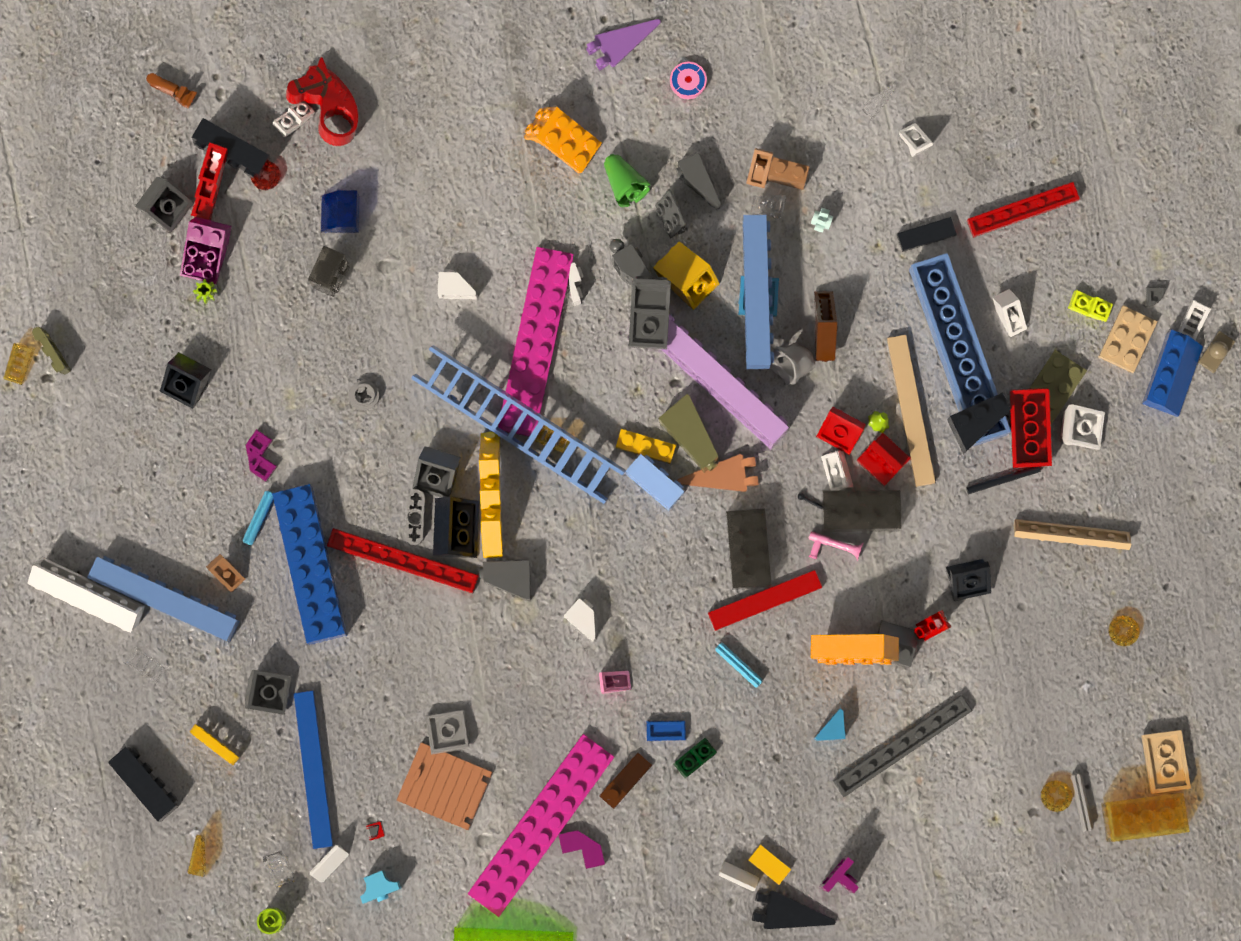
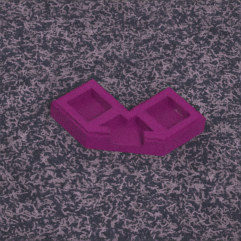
M256 429L245 444L250 472L267 482L277 468L276 465L263 457V454L273 440Z
M578 830L559 834L562 854L582 850L586 869L605 865L600 844Z

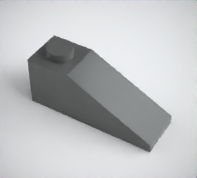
M699 153L678 161L676 172L679 179L683 178L684 183L716 210L720 209L721 203Z

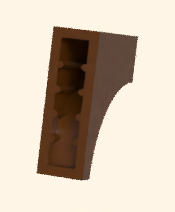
M814 291L816 361H835L837 316L833 291Z

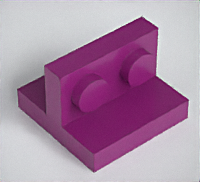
M844 856L819 887L829 893L835 884L839 882L850 893H855L859 888L856 885L858 881L850 874L844 875L854 861Z

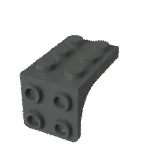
M636 276V278L632 279L628 347L667 349L671 281L667 280V278L656 277L654 280L648 279L646 276Z

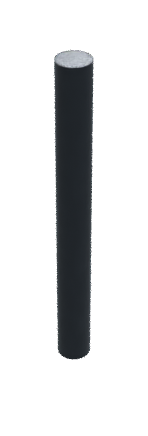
M1029 467L966 487V491L969 495L1039 473L1041 468Z

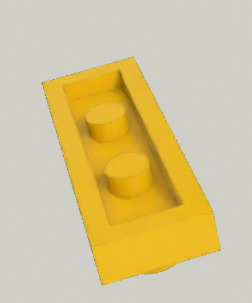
M621 429L616 448L638 455L641 454L644 457L647 455L651 459L671 464L676 445Z

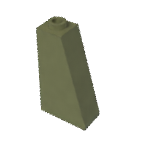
M686 394L658 418L659 423L704 473L707 470L712 471L718 465V454L690 396Z

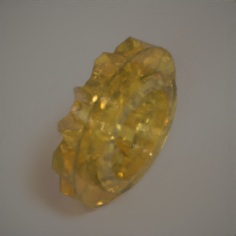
M1122 615L1112 620L1109 624L1108 633L1110 640L1116 645L1125 647L1137 641L1140 629L1138 623L1132 617ZM1120 626L1123 628L1130 626L1126 632L1127 636L1124 634L1117 635L1121 631Z
M1050 781L1044 785L1041 791V801L1045 808L1053 812H1060L1067 809L1071 804L1072 791L1062 781ZM1058 789V795L1064 797V799H1057L1054 804V798L1048 794L1055 793Z

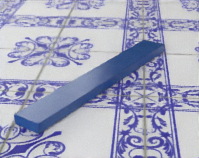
M314 691L294 693L313 849L332 847L333 839Z

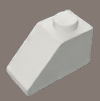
M450 269L439 272V298L477 300L476 291L458 272Z
M1008 289L993 296L996 312L1008 335L1012 337L1026 330L1027 326L1020 300Z
M578 599L566 612L564 618L589 640L594 642L596 636L593 605L586 599L583 601Z

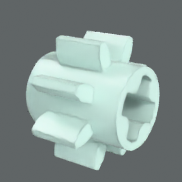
M821 208L820 212L815 210L811 224L815 225L814 230L822 233L824 228L829 230L833 216L829 215L830 210Z

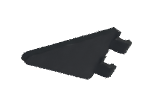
M771 890L769 895L756 893L755 901L767 903L765 915L753 913L751 920L764 923V929L835 925L836 923L834 919L776 891Z

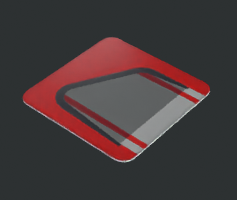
M381 822L366 826L370 841L384 837Z

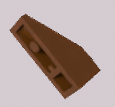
M637 753L599 797L615 809L652 767V764L641 754Z

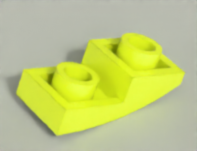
M1075 290L1068 309L1106 322L1113 304L1099 297H1091Z

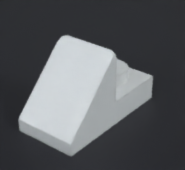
M916 123L899 131L900 137L909 146L912 157L933 146V142Z

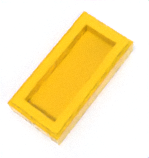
M759 845L748 859L778 885L791 871L788 866L762 845Z

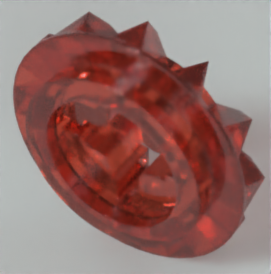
M269 161L264 169V172L267 174L271 173L269 175V182L265 178L261 179L263 174H261L260 178L256 176L254 178L251 177L254 186L265 191L274 189L279 184L281 177L278 166Z

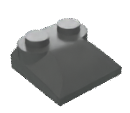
M252 670L247 684L245 708L285 715L292 676Z

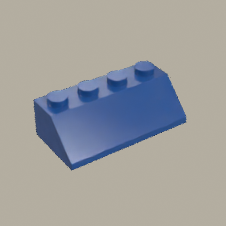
M1171 329L1165 336L1142 404L1179 417L1203 346L1190 336Z

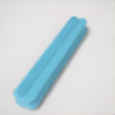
M264 492L244 535V543L248 545L253 544L273 502L272 492Z
M720 643L716 647V652L754 687L757 688L763 682L762 678L724 643Z

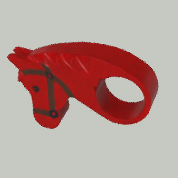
M321 57L318 65L309 66L305 76L288 83L286 99L291 104H299L302 101L319 104L318 131L321 138L330 145L344 146L350 143L356 134L358 125L357 105L350 90L335 73L326 68L324 59ZM334 115H341L350 123L352 129L344 134L333 133L326 127L324 121Z

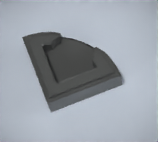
M1146 287V307L1157 304L1163 298L1166 287Z

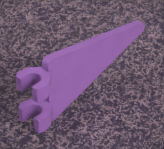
M655 19L595 35V41L588 43L586 50L589 55H592L601 49L604 56L596 60V66L599 71L609 64L611 67H615L660 25V20Z

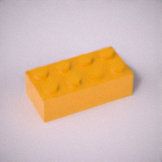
M885 634L811 635V659H816L818 663L825 665H837V663H843L844 665H855V663H861L862 665H873V663L892 665V661H899V638Z

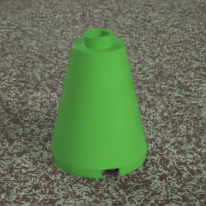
M611 154L605 159L604 168L616 202L620 207L631 206L630 202L635 201L637 203L648 194L650 183L620 155Z

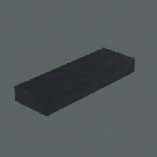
M949 217L899 232L896 235L902 252L954 237L957 233L952 219Z

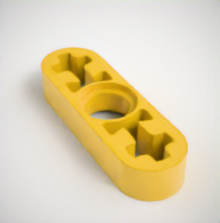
M196 723L189 732L231 765L234 766L240 758Z

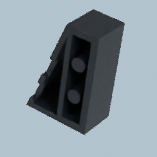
M1003 392L955 413L947 419L963 455L1010 412L1011 409Z

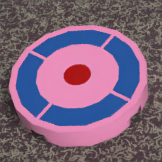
M682 62L675 66L671 72V89L680 98L694 99L703 93L706 88V73L697 63Z

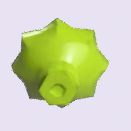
M874 411L868 416V425L874 431L884 433L886 429H889V419L886 413Z

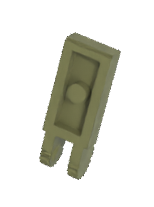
M34 327L32 331L34 339L42 343L43 347L41 349L47 357L50 356L53 361L51 363L53 369L57 373L60 372L64 375L71 372L70 367L49 333L41 327Z

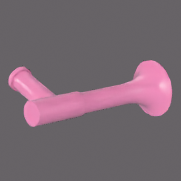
M811 531L809 540L814 541L809 557L817 560L822 543L848 551L855 555L858 561L864 542L860 545H851Z

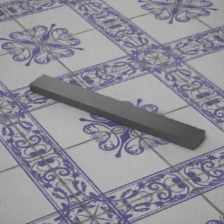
M962 695L958 696L839 776L833 783L843 798L973 710Z

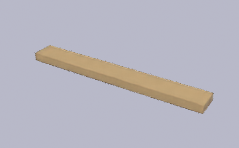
M906 335L887 338V344L915 485L919 487L935 484Z

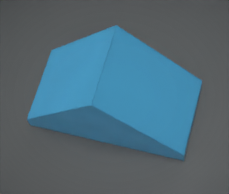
M841 708L838 709L814 737V740L846 739L844 714Z

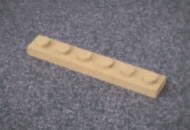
M1019 519L1014 520V537L1130 550L1131 547L1130 532Z

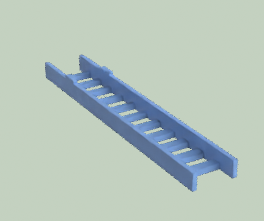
M434 345L429 348L431 352L442 358V361L429 382L417 374L412 376V380L605 504L608 498L595 489L609 467L621 475L626 471L624 468ZM448 362L459 370L444 392L433 384ZM464 372L475 381L462 402L457 400V397L452 394L450 395ZM480 383L491 391L476 413L465 405ZM496 393L507 400L494 423H491L482 417V414ZM513 404L521 409L523 413L508 434L497 426L510 405ZM528 414L539 422L524 444L514 438V435ZM545 425L553 430L554 433L541 454H539L530 447ZM562 436L570 441V444L558 463L554 464L547 457ZM578 446L587 453L573 475H571L563 468ZM594 457L603 464L588 486L579 479Z

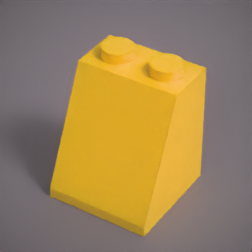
M680 241L671 247L669 252L653 267L658 277H665L671 281V289L693 310L720 284L711 266Z

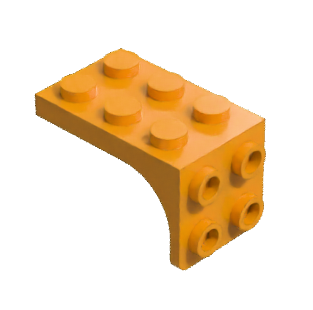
M558 107L540 108L535 114L536 118L533 123L526 127L524 138L546 147L576 172L582 173L602 142Z

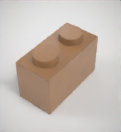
M773 157L767 181L803 190L810 166Z

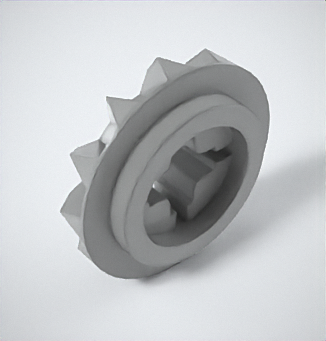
M361 380L350 388L349 401L356 409L368 411L375 407L379 401V391L372 382ZM366 390L367 395L371 398H365L362 402V399L358 394H363Z

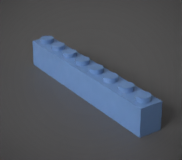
M743 215L746 369H770L771 363H774V352H770V344H773V333H770V326H773V314H769V307H772V295H769V288H772V277H768V269H771V258H768L767 252L771 251V239H767V232H770V221H767L766 215Z
M106 556L103 559L96 558L87 576L88 579L227 642L231 641L240 622L235 619L236 615L228 611L225 614L218 612L219 607L210 603L205 606L200 603L201 599L192 595L190 598L183 596L184 592L177 588L167 589L165 588L166 583L157 579L154 583L148 580L149 576L144 573L138 572L136 575L131 572L132 568L121 564L120 567L114 565L115 560Z

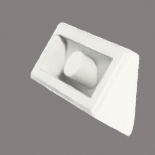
M835 451L821 456L831 493L852 488L853 483L844 452Z
M335 845L310 871V875L319 882H324L349 854L340 845Z
M723 862L718 873L719 876L751 891H755L759 881V877L727 862Z

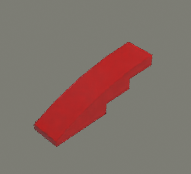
M209 143L198 177L200 180L194 196L196 200L191 216L211 220L224 172L227 148Z

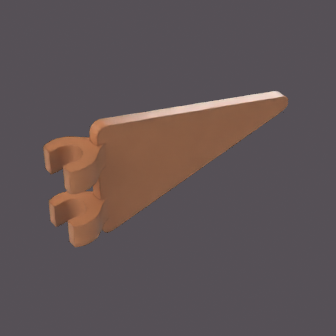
M741 454L719 462L712 471L707 470L704 473L702 470H699L677 480L681 485L746 492L747 486L759 485L758 476L746 478L745 467L756 466L755 457L743 459Z

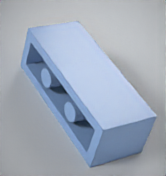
M640 454L626 470V475L670 511L684 495L682 490L684 487L677 480L673 482L669 479V474L660 467L658 469L653 465L655 462L646 455L644 457Z

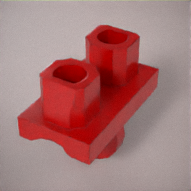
M941 610L917 623V628L914 631L918 639L923 638L926 641L952 626L947 622L944 611Z

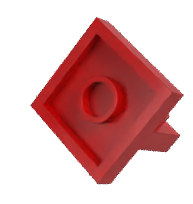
M832 406L816 437L850 455L866 424Z
M882 433L856 461L879 483L885 486L911 458L889 437Z

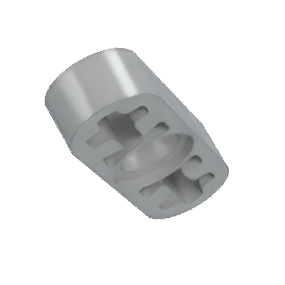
M417 489L412 490L407 498L406 540L413 546L420 545L424 539L426 498L424 493ZM415 494L422 498V500H418V508L422 507V510L416 508L410 510L411 506L415 507L414 500H411L412 497H415ZM414 512L421 515V520L418 523H413L410 520V516ZM410 525L414 527L421 526V529L417 528L416 530L417 535L420 536V538L416 539V542L409 538L410 535H413L414 531L413 528L409 529Z

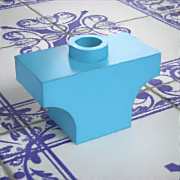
M384 870L364 877L366 891L360 898L363 904L374 899L380 902L389 898V893L401 889L399 881H390L386 877Z

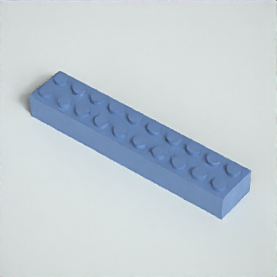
M948 253L912 264L909 272L958 411L960 412L998 395ZM1006 416L972 447L1007 436L1011 430Z

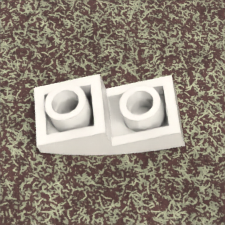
M302 101L299 104L290 106L286 113L273 121L272 125L285 138L310 119L315 111L305 101Z
M575 262L571 263L569 273L570 294L574 306L581 304L580 298L583 295L580 287L576 286L582 284L581 278L584 277L581 268L576 267Z

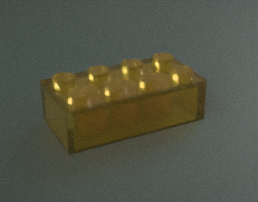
M1184 793L1101 803L1107 842L1190 832Z

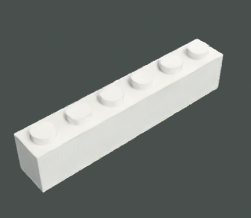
M41 557L32 566L28 584L36 589L49 593L55 598H59L130 633L139 625L145 605L44 557Z

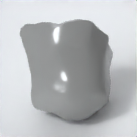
M793 343L787 347L778 346L774 348V363H771L770 369L789 386L795 384L801 377L815 368L816 364L813 354L806 347Z

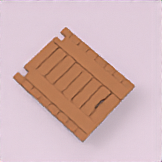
M420 743L397 801L469 830L471 825L464 821L466 817L474 818L488 785L482 781L483 776L491 778L493 772L448 753L431 755L430 746Z

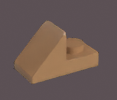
M755 148L746 184L765 188L773 152Z
M221 554L206 566L230 592H233L245 580L238 570Z

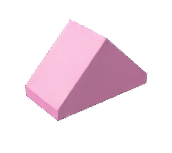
M629 671L599 673L602 694L632 690Z

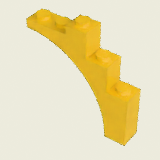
M494 432L481 433L479 449L483 558L503 557L500 436Z

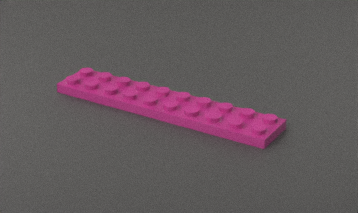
M536 247L506 392L540 414L574 254ZM504 399V401H503V406H502V408L504 407L505 403L507 402V400H505V399ZM511 404L498 427L510 433L523 411ZM527 414L515 434L530 437L539 421Z
M583 734L467 894L500 917L614 759V756Z

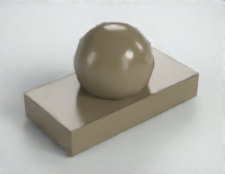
M1219 331L1198 363L1214 373L1227 356L1235 341Z

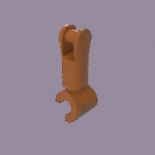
M150 73L146 77L151 87L175 98L185 108L190 107L197 95V92L190 91L184 86L179 87V85L163 79L154 73Z

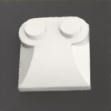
M1073 404L1068 405L1063 413L1061 440L1063 443L1100 450L1105 412Z

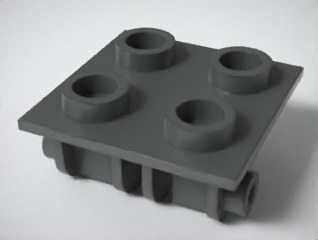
M669 190L655 207L657 214L661 217L664 224V229L671 239L677 233L682 234L685 232L686 221L671 190Z

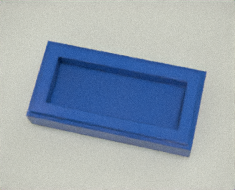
M646 721L647 741L686 740L685 721Z

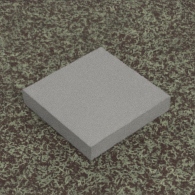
M464 709L425 715L431 755L470 748Z

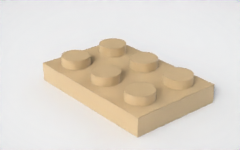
M1122 306L1098 357L1134 373L1158 321L1126 306Z
M1182 730L1141 735L1151 794L1191 789Z

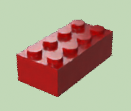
M1049 388L1009 389L1012 467L1052 466Z

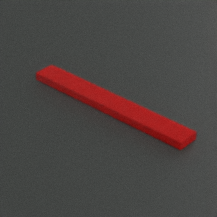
M335 528L332 529L327 543L329 548L472 594L479 577L478 574Z

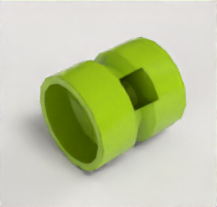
M279 908L264 909L257 917V926L265 934L280 932L286 925V916Z

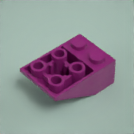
M194 217L190 220L180 276L200 281L205 279L208 283L213 282L217 284L229 244L232 226L199 217Z

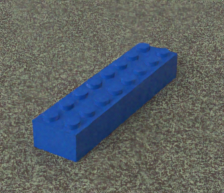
M308 484L272 493L306 643L312 645L347 636L313 487Z

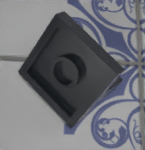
M983 559L946 567L953 601L991 593V574L988 561L984 562Z

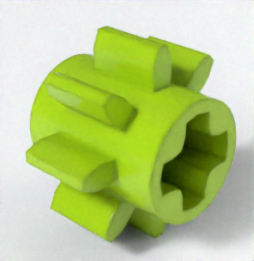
M204 279L203 283H196L197 290H193V293L199 294L196 297L198 302L203 299L205 304L211 299L215 301L213 296L218 291L212 289L215 285L213 282L208 284ZM207 288L209 291L206 292V295H203L202 292H205Z

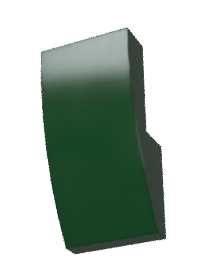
M704 738L675 761L673 765L686 779L712 758L717 751Z

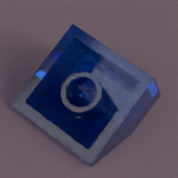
M337 190L322 195L321 233H359L360 196L357 190Z

